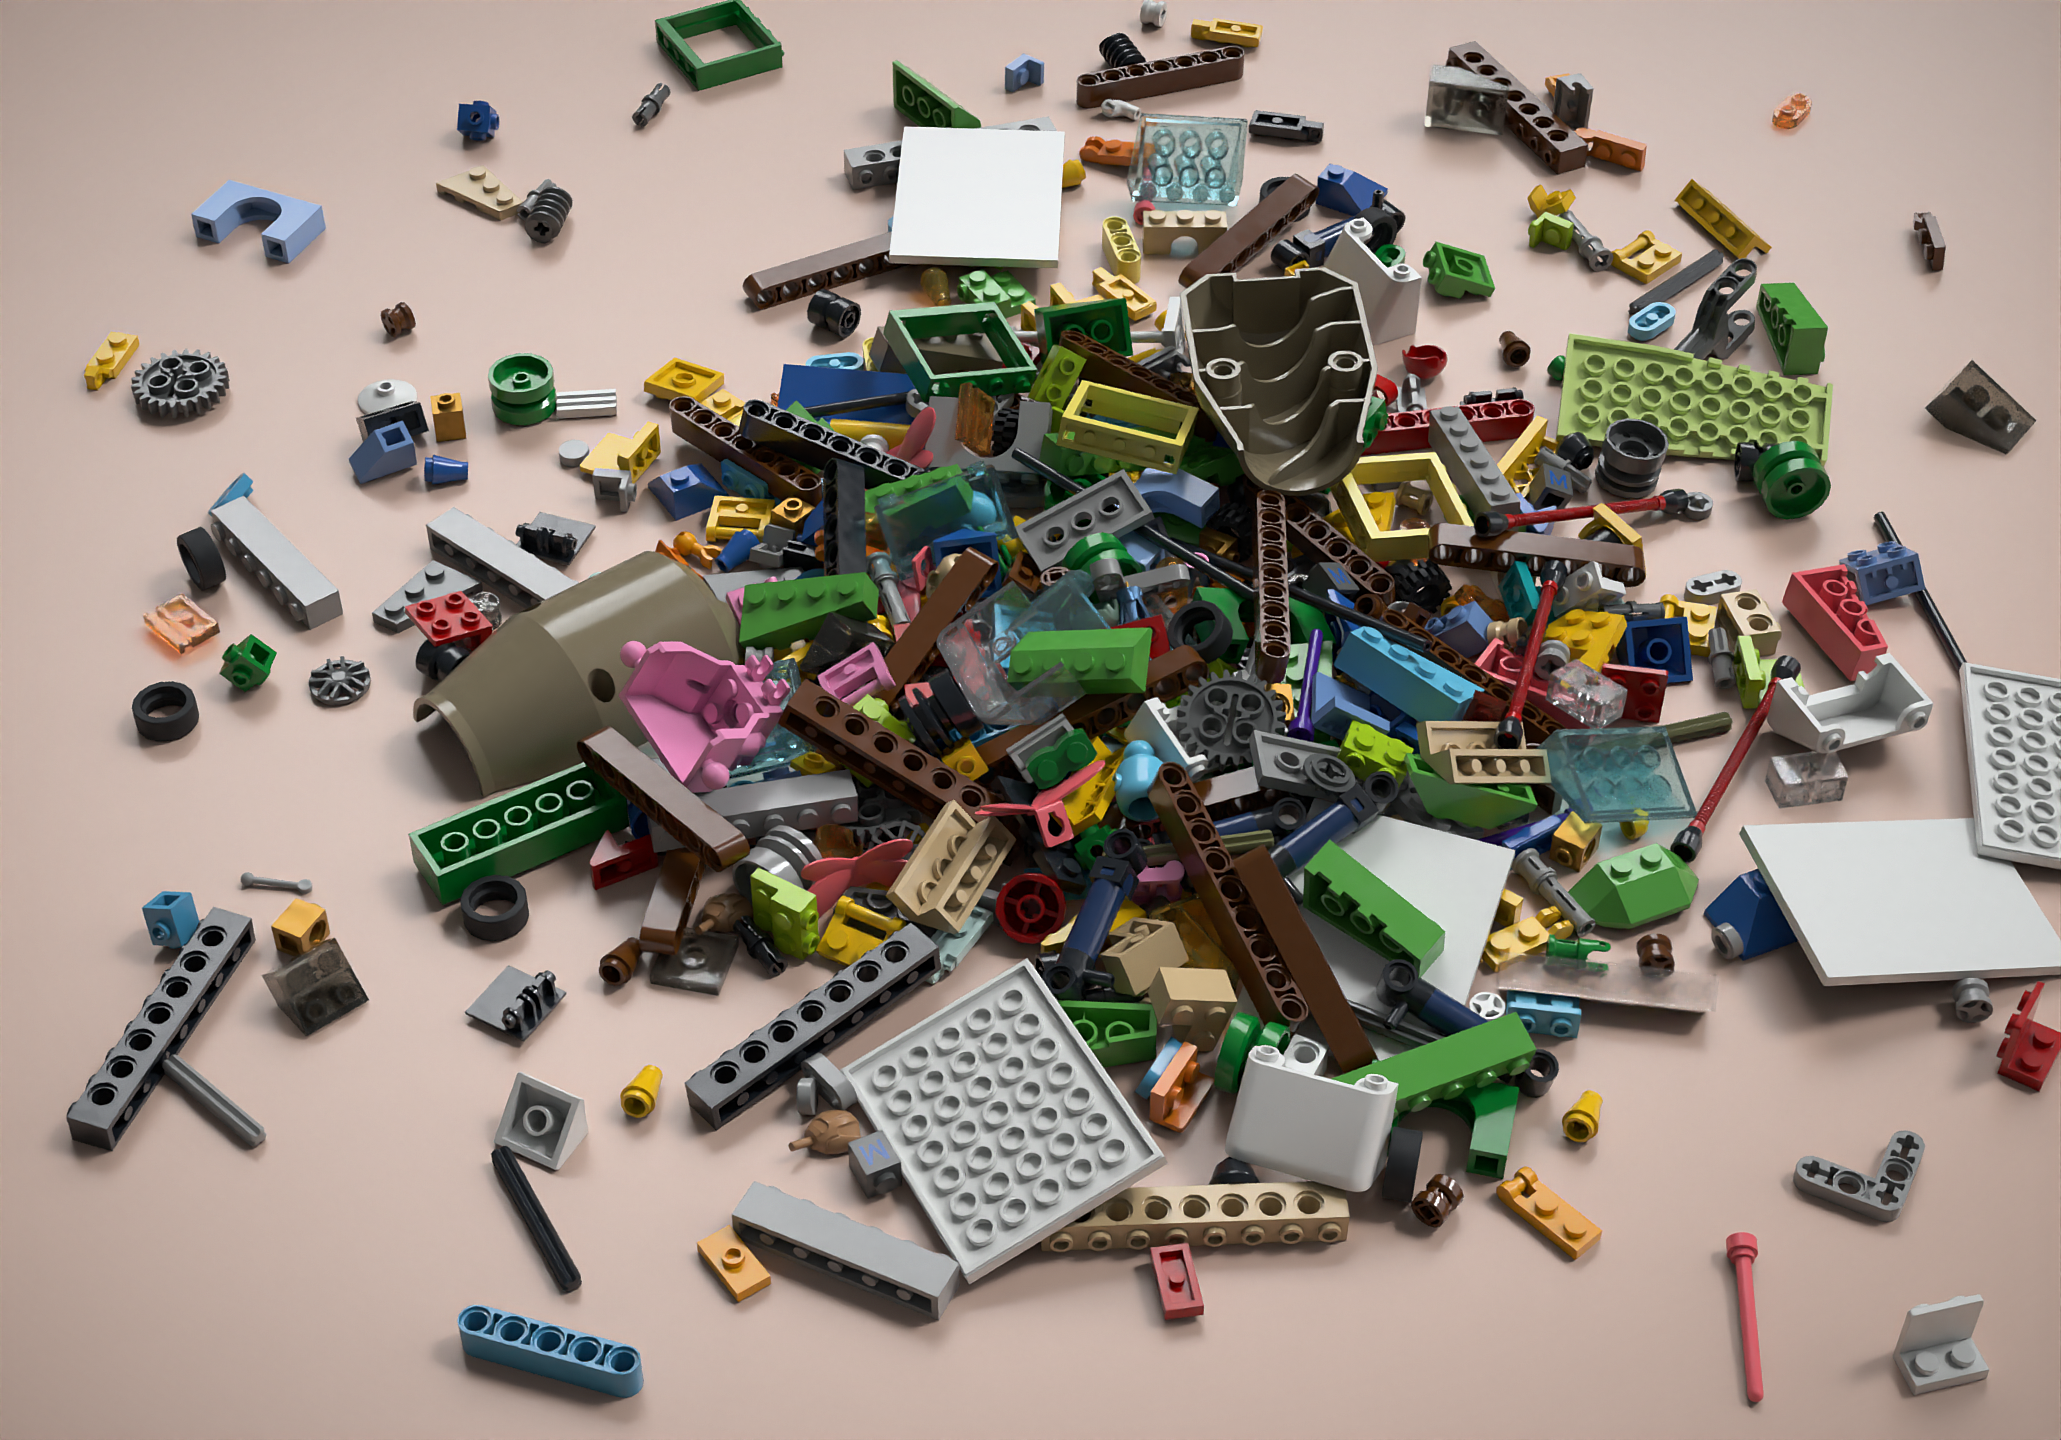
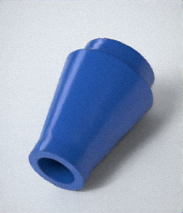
M433 455L432 458L425 457L424 481L432 482V485L457 480H468V462H461Z
M743 529L740 532L736 531L720 555L715 559V563L720 570L728 573L732 568L747 561L750 557V549L760 544V542L747 529Z

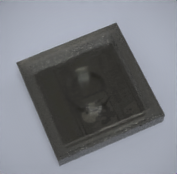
M686 927L676 956L658 954L650 973V984L719 996L739 947V936L710 931L698 935L695 929Z

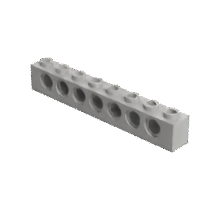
M1049 116L975 128L1057 131ZM902 140L844 150V172L852 190L898 183Z

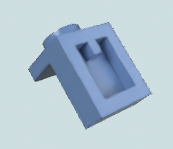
M1023 53L1005 67V89L1014 92L1028 81L1039 86L1043 84L1044 62Z

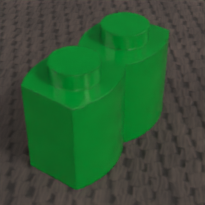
M1083 728L1074 729L1062 735L1054 746L1044 747L1035 751L1026 760L1025 766L1039 789H1046L1058 784L1068 771H1076L1089 765L1098 753Z

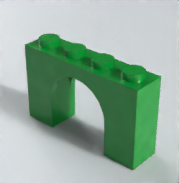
M1197 587L1191 603L1203 600L1215 603L1231 622L1233 629L1232 641L1226 652L1219 659L1226 663L1239 664L1249 642L1242 622H1254V604L1229 588ZM1289 598L1290 645L1309 643L1311 631L1313 629H1320L1323 632L1322 641L1332 640L1333 652L1336 641L1321 610ZM1214 620L1203 621L1194 626L1201 643L1213 632L1215 628Z
M1373 1059L1372 1064L1379 1062V1060ZM1491 1083L1481 1088L1474 1085L1466 1088L1455 1098L1445 1100L1444 1097L1433 1100L1427 1106L1451 1111L1462 1118L1469 1127L1472 1140L1466 1172L1498 1179L1504 1178L1519 1087L1508 1086L1502 1083ZM1411 1109L1398 1113V1116L1393 1119L1387 1156L1389 1154L1393 1127H1399L1402 1119L1412 1112Z

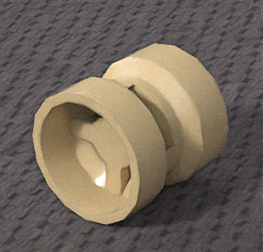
M1518 617L1510 619L1508 623L1502 621L1489 623L1487 627L1488 644L1494 638H1497L1504 642L1503 648L1507 650L1509 648L1515 649L1517 640L1528 628L1527 622L1524 618Z

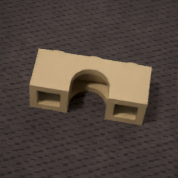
M1143 211V254H1171L1173 241L1179 237L1188 236L1196 240L1199 255L1227 231L1226 211Z

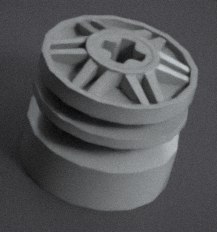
M778 825L771 828L765 837L758 841L755 848L750 849L748 857L735 863L732 869L733 881L740 895L746 897L753 907L750 876L758 867L807 891L816 881L803 879L801 871L807 864L823 858L813 842L801 832L789 826Z

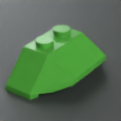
M1406 753L1404 757L1410 778L1427 813L1438 819L1448 818L1462 822L1468 827L1475 828L1478 826L1492 829L1532 812L1537 807L1531 787L1526 784H1449L1421 758L1420 754Z
M1654 843L1598 862L1568 893L1595 920V924L1604 927L1631 929L1689 909L1699 879L1679 855L1658 843Z

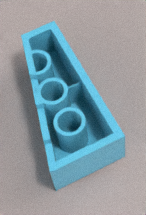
M1363 626L1350 632L1334 663V666L1419 722L1468 721L1485 691L1479 686L1389 640L1371 627Z

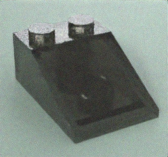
M1433 65L1429 80L1424 126L1503 135L1509 87L1459 67Z
M1973 360L1958 371L1925 407L1946 429L2004 454H2008L2036 422L2034 417Z

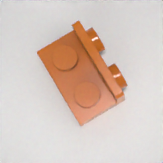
M1185 1041L1151 1090L1149 1120L1179 1133L1185 1131L1214 1086L1213 1077L1199 1072L1200 1064L1197 1063L1198 1047Z

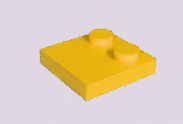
M674 357L644 381V392L669 400L687 396L700 403L724 384V373Z

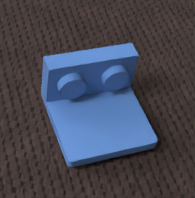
M1895 541L1881 543L1877 545V550L1866 552V550L1852 551L1847 554L1848 558L1839 560L1840 565L1845 564L1847 570L1855 574L1860 600L1864 601L1866 605L1926 589L1918 553L1906 548V546L1896 544Z
M1320 672L1313 675L1311 722L1316 729L1342 741L1352 720L1370 725L1384 735L1390 732V721L1370 712L1369 695Z

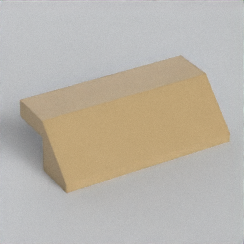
M1423 721L1416 723L1421 758L1449 784L1552 783L1547 749H1526L1524 729L1518 749H1498L1494 744V735L1500 722Z
M952 800L944 805L885 896L909 920L948 933H959L1017 839L995 816L976 823L955 800Z

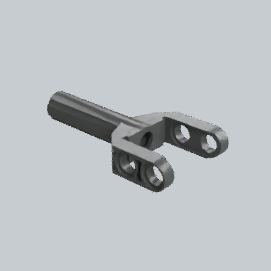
M1747 258L1735 260L1711 284L1698 307L1692 330L1674 350L1694 354L1693 358L1704 360L1708 354H1715L1718 358L1728 359L1755 329L1754 314L1747 310H1737L1728 315L1727 311L1755 283L1757 265L1754 261ZM1739 270H1748L1751 272V274L1747 276H1739L1736 274V272ZM1724 287H1729L1734 290L1730 294H1723L1719 292V290ZM1746 319L1749 323L1747 325H1737L1735 321ZM1728 337H1730V338L1733 339V340H1732L1731 342H1729V343H1728Z

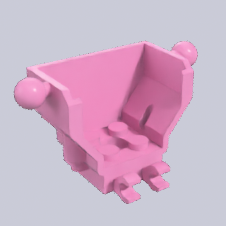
M630 641L624 644L620 651L622 662L627 667L635 668L619 694L620 699L671 776L692 793L712 792L713 790L722 789L729 781V771L735 770L737 766L751 764L759 750L765 747L766 739L778 723L783 713L779 705L791 690L785 679H780L776 686L771 679H767L763 683L765 677L774 667L768 655H764L760 662L755 655H751L746 660L745 665H735L731 661L718 660L683 642H658L646 649L642 643Z

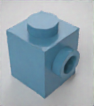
M162 891L142 907L153 945L169 946L172 949L181 948L184 944H188L200 922L190 892Z

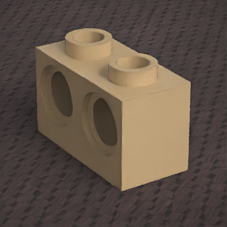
M1757 589L1721 594L1716 619L1721 628L1726 631L1727 639L1734 651L1738 636H1751L1754 649L1759 650L1760 656L1775 654L1778 641L1782 637L1781 626L1778 622H1775L1767 602L1763 601Z

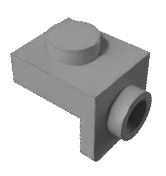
M595 468L592 475L595 499L620 501L621 512H628L630 503L635 502L637 495V485L632 483L631 471Z
M772 524L766 525L763 542L750 549L749 561L759 563V566L764 569H777L784 564L783 548L787 547L788 540H795V531Z

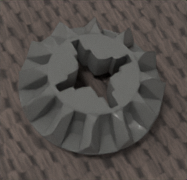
M1316 753L1309 755L1304 761L1301 772L1306 776L1305 782L1315 786V791L1321 790L1325 792L1326 796H1330L1333 793L1339 797L1355 785V776L1352 770L1343 761L1334 756Z

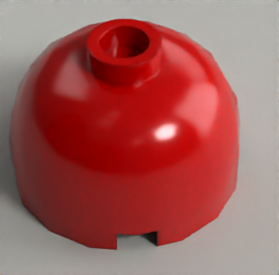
M1025 873L1015 876L1003 886L997 897L995 912L1000 925L1009 937L1021 943L1035 944L1043 941L1049 934H1054L1060 929L1065 919L1067 904L1063 891L1054 880L1043 874Z

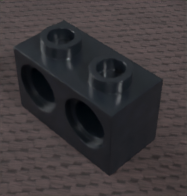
M409 401L356 418L363 442L374 430L400 421L404 422L410 436L429 431L421 403L417 401Z

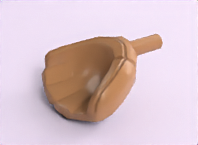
M722 893L710 897L702 910V924L695 927V932L698 935L707 930L732 932L733 924L737 919L745 926L746 924L741 919L742 916L748 915L752 919L754 918L753 907L746 897L736 893Z
M833 1109L823 1111L811 1121L805 1131V1138L790 1142L788 1146L792 1152L808 1146L825 1154L848 1151L849 1142L861 1138L859 1122L851 1113L844 1110Z

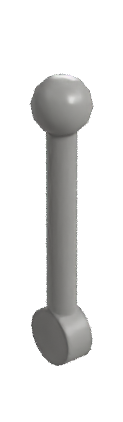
M249 872L242 874L240 879L245 886L255 883L298 889L302 894H308L312 891V883L307 879L292 882L254 877Z

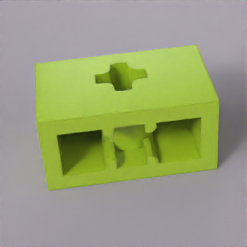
M1053 345L1027 398L1035 402H1047L1051 404V407L1055 406L1062 409L1087 359L1062 346Z

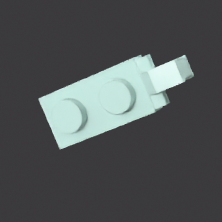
M976 905L959 933L952 934L939 929L936 931L931 940L939 946L941 970L925 981L934 985L943 976L945 969L951 972L955 966L959 965L994 921L993 912Z

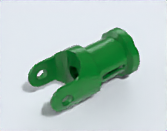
M1549 934L1546 945L1545 965L1551 966L1553 963L1574 965L1575 969L1604 972L1607 970L1605 963L1589 960L1587 956L1592 951L1608 952L1611 950V945L1604 941L1579 938L1577 941L1556 939L1555 935Z

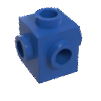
M473 101V104H459L457 131L463 136H470L472 140L486 141V137H495V130L499 129V114H496L497 111L485 101Z

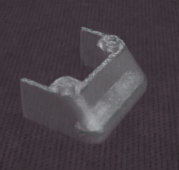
M1014 581L944 628L938 635L937 647L973 712L983 723L994 725H1040L1087 693L1062 662L1049 669L1018 692L1007 682L1008 676L1000 662L1011 655V650L1017 645V640L1012 631L1039 613Z

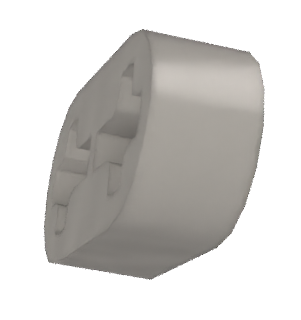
M1729 570L1693 577L1686 582L1684 599L1686 602L1697 604H1717L1721 594L1740 592L1742 579L1737 573Z
M818 1052L801 1062L805 1078L816 1079L818 1093L833 1109L845 1110L857 1103V1094L851 1082L822 1053Z

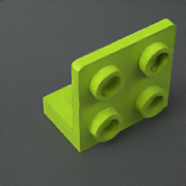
M1751 636L1737 637L1734 660L1732 662L1743 708L1758 707L1768 689V684L1771 681V669L1777 660L1760 659L1759 650L1754 649ZM1799 673L1795 682L1799 687H1804L1801 673Z

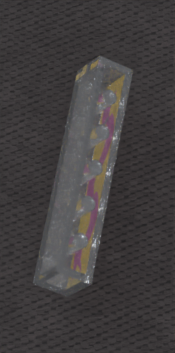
M1499 950L1496 987L1501 989L1716 1012L1719 975L1714 973Z

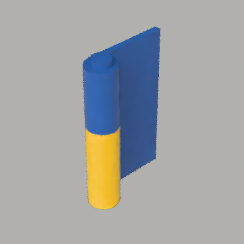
M784 364L777 407L786 410L796 400L803 407L908 392L916 388L907 374ZM906 404L814 418L817 422L823 418L835 432L859 442L866 435H879L887 441L889 450L902 444L909 427L915 419L907 413Z

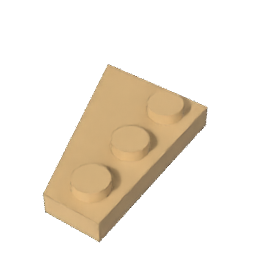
M484 165L473 167L469 171L436 183L437 192L443 195L447 193L455 195V200L461 203L468 201L475 204L476 210L499 220H504L520 213L517 212V208L523 203L519 197Z

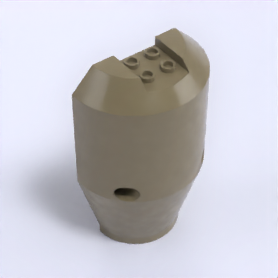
M1325 267L1295 269V276L1237 279L1236 273L1206 274L1180 293V301L1197 399L1209 420L1239 459L1246 476L1265 490H1274L1288 496L1317 493L1332 487L1344 479L1354 469L1362 454L1364 445L1362 436L1378 371L1358 282Z
M644 551L509 617L433 690L415 701L413 718L416 722L427 718L435 710L445 718L464 746L474 768L480 794L486 797L495 791L541 780L582 763L583 761L577 751L578 740L605 726L615 729L636 747L648 742L619 697L620 692L635 668L627 667L620 658V651L627 642L638 641L646 649L658 642H683L718 660H728L735 665H745L746 650L739 643L740 627L730 606L718 600L706 583L691 570V567L660 553Z

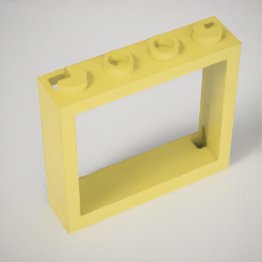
M1082 380L1062 416L1056 445L1177 474L1193 437L1199 408ZM1086 399L1093 400L1092 406L1084 405ZM1081 411L1174 433L1177 434L1176 439H1170L1080 417L1079 415ZM1070 431L1075 432L1074 440L1067 438ZM1165 455L1173 456V459H1175L1174 463H1165Z
M1436 452L1360 457L1354 469L1344 479L1330 487L1358 548L1374 562L1429 558L1428 531L1430 528L1380 532L1357 485L1426 480L1449 524L1474 526L1467 513L1466 505L1462 503L1458 496L1456 486L1451 482L1447 475L1446 467L1441 463Z

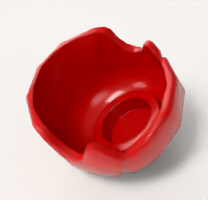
M1411 345L1407 354L1405 350H1402V359L1407 373L1415 374L1419 379L1433 378L1440 374L1447 365L1448 357L1446 352L1436 345H1422L1419 347Z

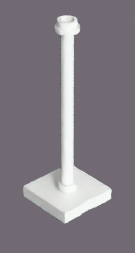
M1180 297L1169 298L1162 331H1130L1132 343H1161L1165 348L1172 345L1176 347V351L1184 354L1185 333ZM1010 326L1020 342L1038 343L1037 331H1016L1015 326Z

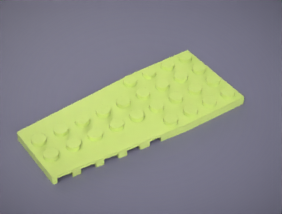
M1569 333L1556 433L1557 441H1561L1570 433L1581 432L1587 437L1591 446L1602 447L1609 425L1617 420L1630 418L1650 422L1664 432L1669 443L1666 455L1734 460L1738 442H1756L1758 447H1762L1764 443L1800 441L1810 445L1818 455L1821 465H1825L1828 459L1833 385L1831 383H1827L1825 387L1808 383V378L1798 377L1797 380L1779 377L1780 372L1769 370L1768 374L1751 371V366L1739 364L1738 368L1723 365L1720 359L1709 357L1708 361L1693 358L1694 354L1665 347Z

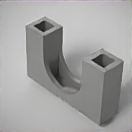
M930 396L929 407L934 409L936 421L933 431L925 444V450L933 453V460L925 470L931 472L940 467L958 464L967 481H978L979 477L991 478V481L997 483H1007L1009 479H1017L1029 485L1039 484V481H1047L1043 476L1013 459L1011 455L1013 450L1018 447L1039 460L1044 434L1051 433L1053 411L1050 403L1020 401L1018 431L1012 446L997 457L980 458L970 454L961 445L963 405L960 398Z

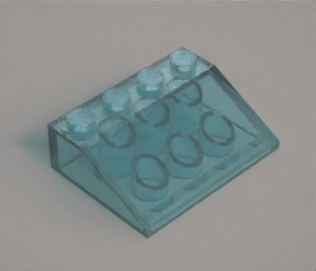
M1141 113L1126 182L1132 201L1147 200L1149 202L1237 206L1243 180L1247 119Z
M1665 726L1556 730L1536 748L1547 749L1552 782L1550 784L1585 824L1695 818L1697 815Z

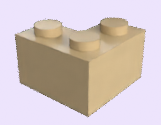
M1133 917L1110 932L1108 936L1112 947L1100 954L1107 972L1115 977L1113 985L1115 991L1130 994L1134 997L1148 992L1159 967L1178 968L1189 961L1174 922Z
M1159 967L1148 990L1158 1023L1172 1025L1176 1039L1182 1044L1185 1041L1197 1046V1051L1214 1050L1237 1004V999L1226 970Z

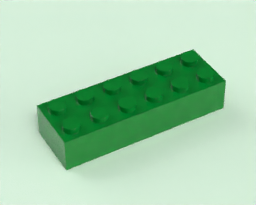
M582 762L418 829L408 835L414 864L440 903L444 905L461 898L463 891L472 882L482 877L491 875L511 877L599 840L607 830L611 834L629 827L626 798Z

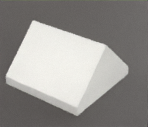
M518 1072L493 1142L501 1146H507L512 1151L554 1170H559L588 1134L584 1099L523 1072Z

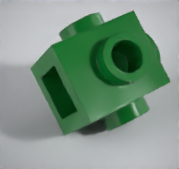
M250 634L238 645L233 643L227 648L222 656V660L225 662L219 674L246 692L255 684L260 686L270 675V668L277 652Z
M1094 824L1079 833L1082 840L1074 845L1077 849L1074 855L1084 871L1087 869L1091 871L1097 858L1092 847L1094 845L1103 847L1108 835L1117 831L1116 828L1112 829L1107 824L1099 829L1098 825Z

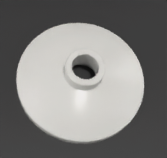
M395 379L374 382L365 387L358 396L359 407L365 414L409 401H417L416 389L405 381Z

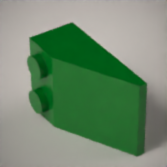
M1126 298L1068 303L1034 309L1041 366H1043L1052 346L1059 345L1061 333L1066 330L1082 333L1125 357L1133 356Z

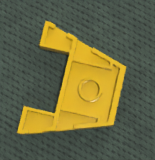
M1573 609L1548 625V629L1545 631L1546 636L1542 639L1541 644L1547 640H1558L1566 644L1571 653L1570 658L1579 659L1569 668L1572 680L1596 683L1601 677L1599 670L1602 664L1609 662L1608 653L1610 649L1616 648L1627 627L1624 615ZM1513 648L1508 649L1510 652L1514 653Z

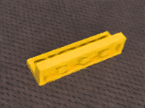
M1691 179L1674 199L1737 258H1746L1755 246L1766 254L1772 248L1716 196L1695 180Z
M1538 415L1497 464L1515 494L1521 493L1526 500L1530 496L1529 484L1540 469H1529L1527 464L1535 463L1534 459L1539 453L1541 446L1556 450L1560 442L1546 436L1548 419ZM1527 479L1528 484L1516 485L1514 480Z
M1098 736L1090 740L1098 753L1090 764L1104 760L1105 765L1089 781L1061 799L1074 836L1102 820L1116 793L1114 791L1115 782L1112 780V776L1116 773L1118 766L1124 761L1123 753L1127 745L1112 753ZM1081 769L1072 771L1069 777H1071L1073 774L1080 771ZM1053 817L1055 821L1062 827L1060 820L1056 817Z

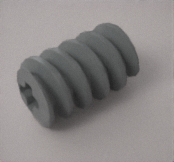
M547 187L540 192L525 222V230L531 239L545 244L558 236L573 206L570 194L559 187Z

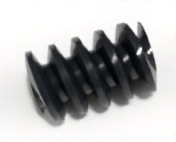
M1124 33L1113 34L1105 38L1099 45L1101 55L1111 68L1146 62L1145 57L1142 56L1141 52L1138 51L1137 47Z

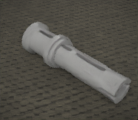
M1567 210V212L1561 213L1559 215L1560 218L1574 223L1572 239L1579 246V254L1584 259L1589 260V265L1594 271L1599 272L1607 269L1613 261L1612 252L1603 247L1600 238L1592 236L1572 211ZM1599 256L1603 262H1600L1597 257Z
M875 552L866 557V573L870 574L871 580L879 589L881 601L894 632L893 625L911 623L898 592L899 579L897 574L890 568L891 559L889 555L885 552Z
M1535 849L1524 850L1514 859L1511 866L1513 872L1524 877L1529 883V889L1534 894L1542 895L1551 906H1556L1561 912V917L1566 921L1568 920L1574 926V931L1579 937L1589 934L1594 929L1595 920L1557 881L1556 871L1544 865L1539 859V853Z

